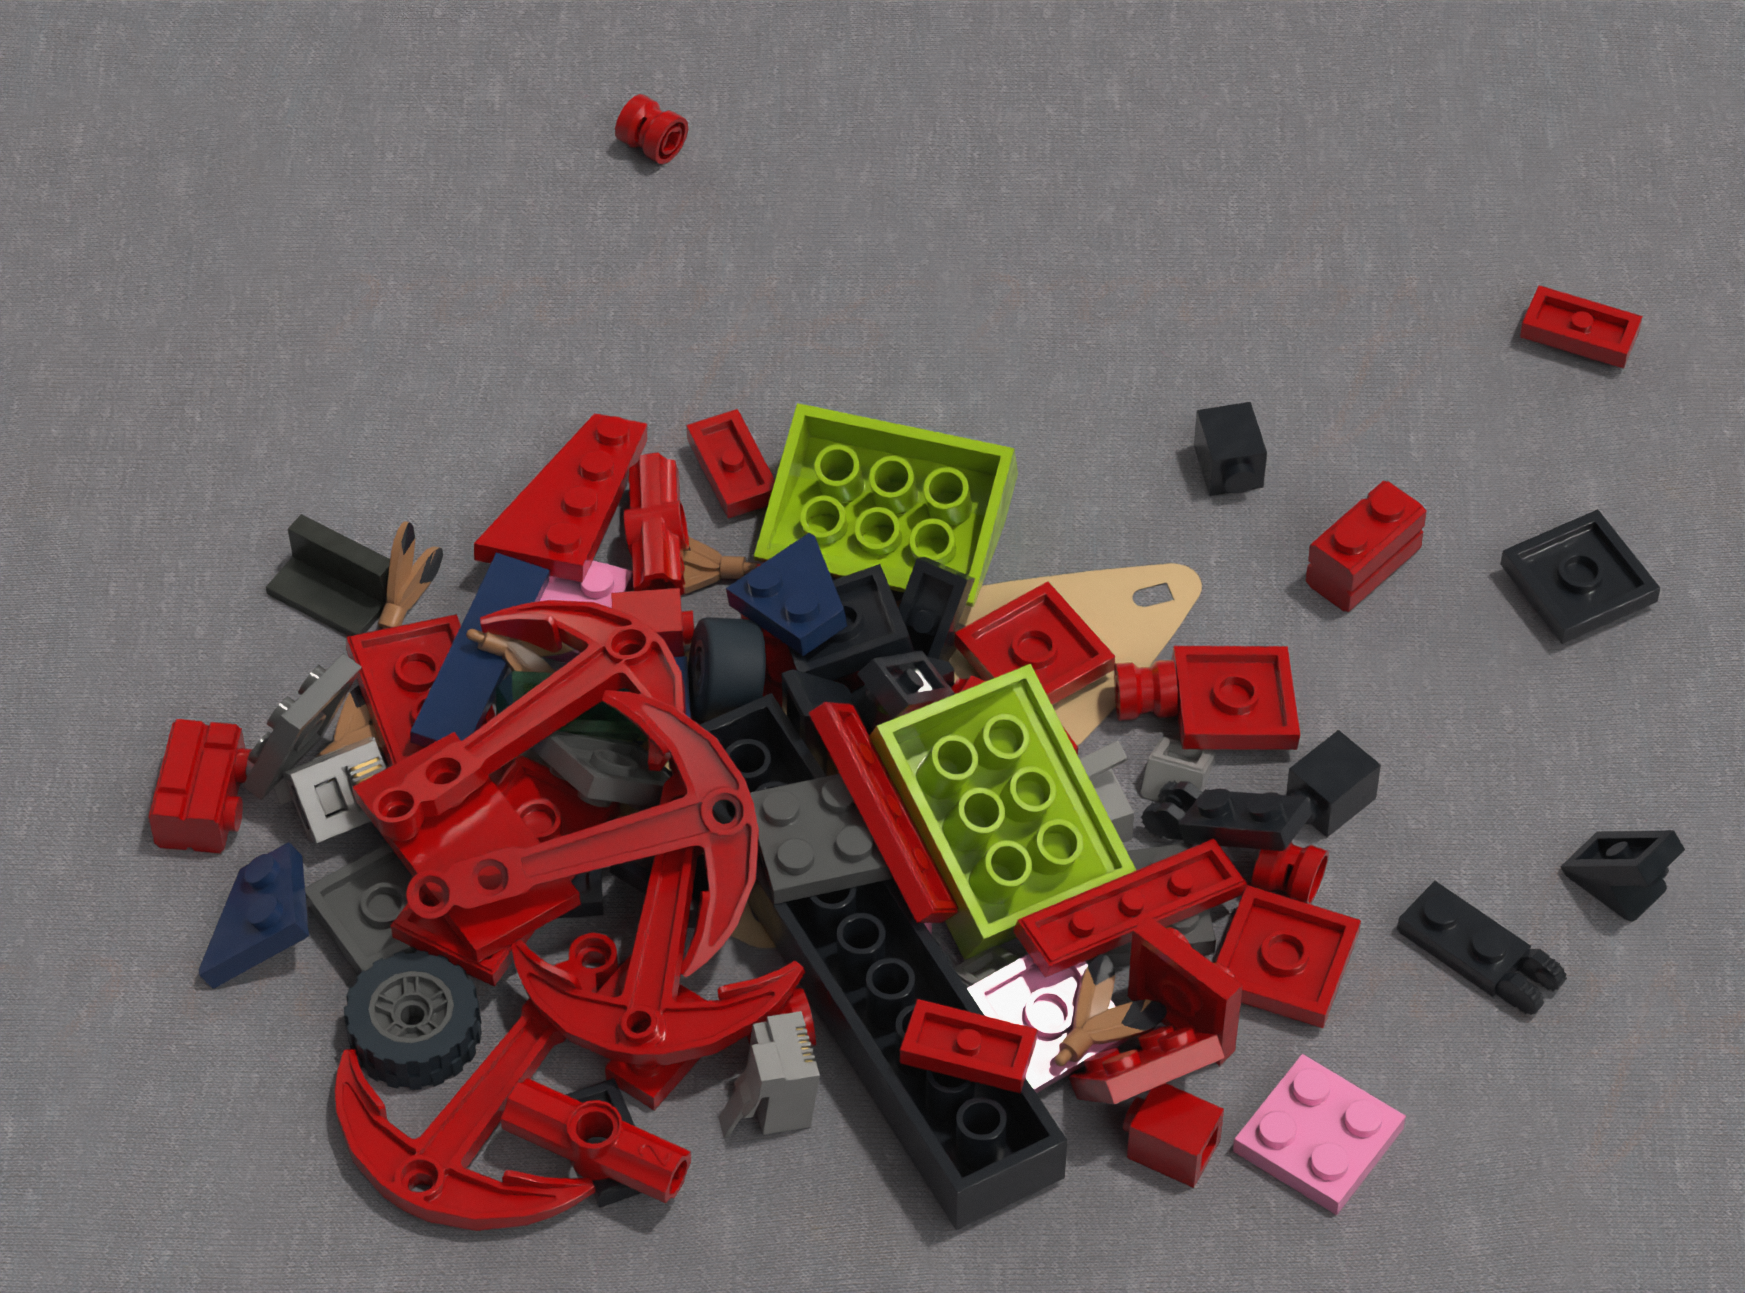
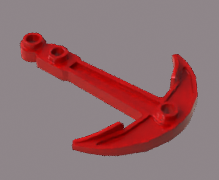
M545 600L501 609L480 617L483 633L489 632L522 640L553 653H557L563 648V642L579 651L580 654L463 741L452 742L406 774L401 786H393L380 792L372 804L373 814L379 831L394 841H406L413 838L419 832L425 817L439 816L447 809L460 805L467 795L486 783L491 773L601 702L605 690L618 691L619 689L627 688L632 693L655 698L678 708L686 714L685 686L682 672L665 640L649 625L635 616L595 602ZM649 740V770L661 771L671 758V755L667 753L662 756Z
M605 690L602 702L616 709L633 722L662 756L670 753L686 788L685 796L524 849L510 846L456 861L446 873L438 870L422 871L416 874L408 884L406 891L407 902L417 915L427 919H435L445 915L454 904L465 909H471L524 894L535 884L691 846H700L704 851L708 891L700 892L694 934L682 961L681 974L687 978L706 964L728 940L740 921L755 883L759 828L754 802L743 775L718 739L678 708L652 697L632 692ZM721 800L729 801L735 808V816L727 824L717 822L712 814L713 806ZM494 866L499 869L502 874V881L496 889L487 890L479 884L478 874L482 868ZM426 883H436L443 890V899L436 906H426L420 901L419 891Z
M672 757L669 759V766L673 776L664 783L660 805L680 799L686 794V788ZM691 846L655 855L625 986L620 996L612 997L582 990L577 977L545 962L531 951L522 940L511 944L515 967L523 987L535 1008L570 1042L613 1061L636 1065H670L713 1055L751 1034L754 1023L766 1022L767 1016H773L791 996L805 973L804 967L798 962L793 961L781 969L761 977L721 986L717 990L719 1000L676 1002L697 859L704 852L700 846ZM640 1022H651L649 1028L644 1032L634 1033L630 1031L634 1025Z
M587 933L573 941L569 949V960L557 963L555 966L577 977L582 990L597 993L596 988L603 986L618 969L617 948L608 936L600 933ZM590 963L602 964V966L597 968L585 967ZM529 998L522 1006L521 1018L424 1133L416 1139L408 1137L388 1121L385 1104L365 1079L358 1063L356 1050H344L337 1070L335 1086L336 1113L353 1163L382 1197L401 1210L436 1224L474 1231L527 1226L554 1217L576 1206L595 1193V1186L591 1177L551 1178L507 1170L504 1172L502 1182L466 1169L501 1121L507 1104V1098L516 1084L523 1082L526 1078L531 1079L555 1045L563 1043L566 1037L537 1011ZM420 1184L431 1186L430 1189L423 1192L411 1191Z

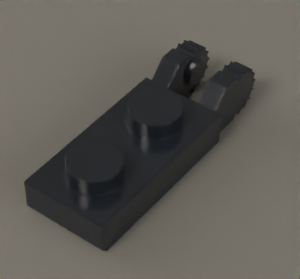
M1174 780V782L1169 781L1159 791V801L1156 804L1152 802L1143 811L1141 816L1143 821L1141 823L1144 824V829L1149 831L1148 833L1154 834V837L1159 836L1162 838L1164 836L1166 839L1183 840L1184 843L1202 844L1215 839L1219 846L1284 851L1310 818L1312 812L1307 797L1285 796L1274 792L1263 794L1233 792L1221 788L1205 789L1202 792L1191 782L1180 781L1177 783Z
M1434 881L1398 919L1397 930H1399L1400 934L1490 996L1494 997L1496 994L1513 1007L1519 1008V1011H1523L1525 1014H1536L1545 1003L1543 1001L1545 998L1542 997V992L1538 990V987H1535L1533 983H1529L1526 978L1516 973L1517 971H1520L1534 982L1540 983L1547 990L1551 989L1552 991L1558 990L1567 979L1564 968L1555 959L1550 958L1541 949H1531V945L1437 881Z

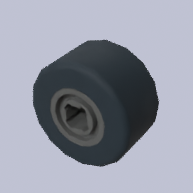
M706 617L698 621L693 632L688 660L690 708L697 720L709 721L763 697L766 670L765 641L762 629L756 622L749 619Z

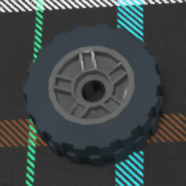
M417 950L416 953L405 954V951L393 953L394 956L384 960L381 958L373 962V966L367 971L363 970L356 977L357 982L354 987H350L346 995L347 1006H344V1018L350 1049L356 1050L360 1068H365L368 1076L375 1081L381 1080L386 1082L388 1087L399 1089V1086L410 1087V1090H419L423 1086L432 1084L434 1087L444 1083V1080L452 1075L455 1077L462 1072L466 1062H471L476 1054L475 1047L477 1043H480L482 1035L476 987L472 979H467L466 971L457 964L455 966L450 963L449 958L440 954L438 956L429 955L428 951ZM411 1018H419L420 1023L409 1025L411 1024Z

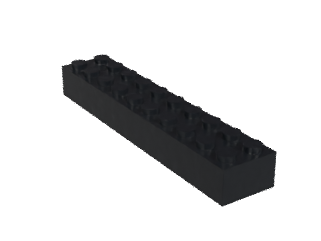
M772 693L700 724L701 727L718 739L743 775L750 793L826 777V774ZM721 800L713 806L712 814L717 822L727 824L733 820L735 808L729 801ZM758 851L756 880L747 900L748 904L787 965L796 961L804 967L805 973L799 984L954 1228L959 1230L1064 1179L1067 1139L1027 1078H1025L1021 1093L900 1063V1049L917 999L984 1015V1013L925 924L916 922L894 877L892 876V879L774 904Z

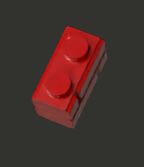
M1383 480L1368 493L1367 499H1361L1310 544L1308 556L1310 564L1307 566L1306 573L1307 584L1342 611L1350 612L1421 548L1424 533L1421 529L1425 526L1427 510L1421 503L1389 481Z
M176 719L172 723L148 817L154 844L159 848L186 850L187 847H190L198 852L221 854L225 849L228 832L239 831L242 821L243 802L242 798L237 795L240 783H245L254 764L248 760V756L253 749L245 747L242 728L237 724L210 722L209 725H205L203 721Z

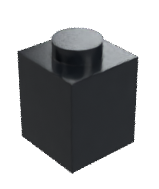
M1251 402L1197 410L1194 448L1209 496L1226 493L1238 494L1251 489L1263 488L1267 450Z
M1337 730L1289 768L1286 796L1307 797L1312 815L1305 824L1313 825L1328 838L1376 799L1381 764L1340 730Z

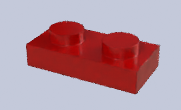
M1538 285L1522 322L1520 337L1624 369L1639 334L1643 316Z
M738 409L686 425L687 440L728 519L768 506L775 479Z
M917 999L900 1049V1063L1021 1093L1037 1043L1038 1029Z

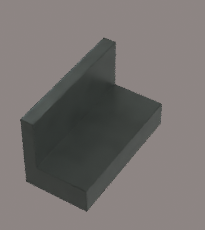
M300 514L288 528L292 558L266 586L267 594L347 636L366 633L381 616L385 603H388L387 584L390 559Z

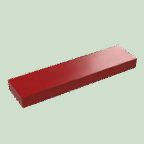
M824 702L810 711L809 715L916 922L942 923L959 913L957 910L958 906L854 706L844 703Z
M1212 839L1017 920L1013 932L1046 978L1132 942V930L1148 915L1164 927H1167L1241 896L1247 883L1216 840Z

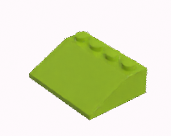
M797 403L754 553L755 561L766 562L810 532L817 540L831 577L841 578L881 564L890 589L905 592L916 559L925 556L975 578L965 605L974 607L1004 528L1018 476L1015 448Z
M1031 664L877 725L870 734V739L958 906L957 910L959 913L950 917L945 922L964 960L991 947L999 946L1017 938L1013 930L1018 919L1136 871Z

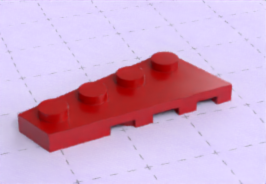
M594 413L474 542V560L491 564L497 552L550 570L549 576L583 583L629 482V467L637 463L646 445L648 424Z

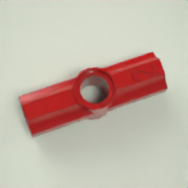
M659 452L640 455L637 463L629 467L630 509L624 510L626 539L633 563L634 591L680 588V595L685 594L683 551L689 550V535L684 508L680 501V482L677 464L675 460L667 459Z
M529 1078L516 1084L507 1098V1104L501 1117V1127L503 1130L569 1159L575 1172L582 1177H591V1180L610 1178L663 1203H667L669 1199L676 1197L685 1182V1177L691 1164V1151L622 1121L618 1110L608 1102L592 1100L582 1103ZM592 1137H603L607 1139L601 1143L596 1144L585 1142L586 1140Z

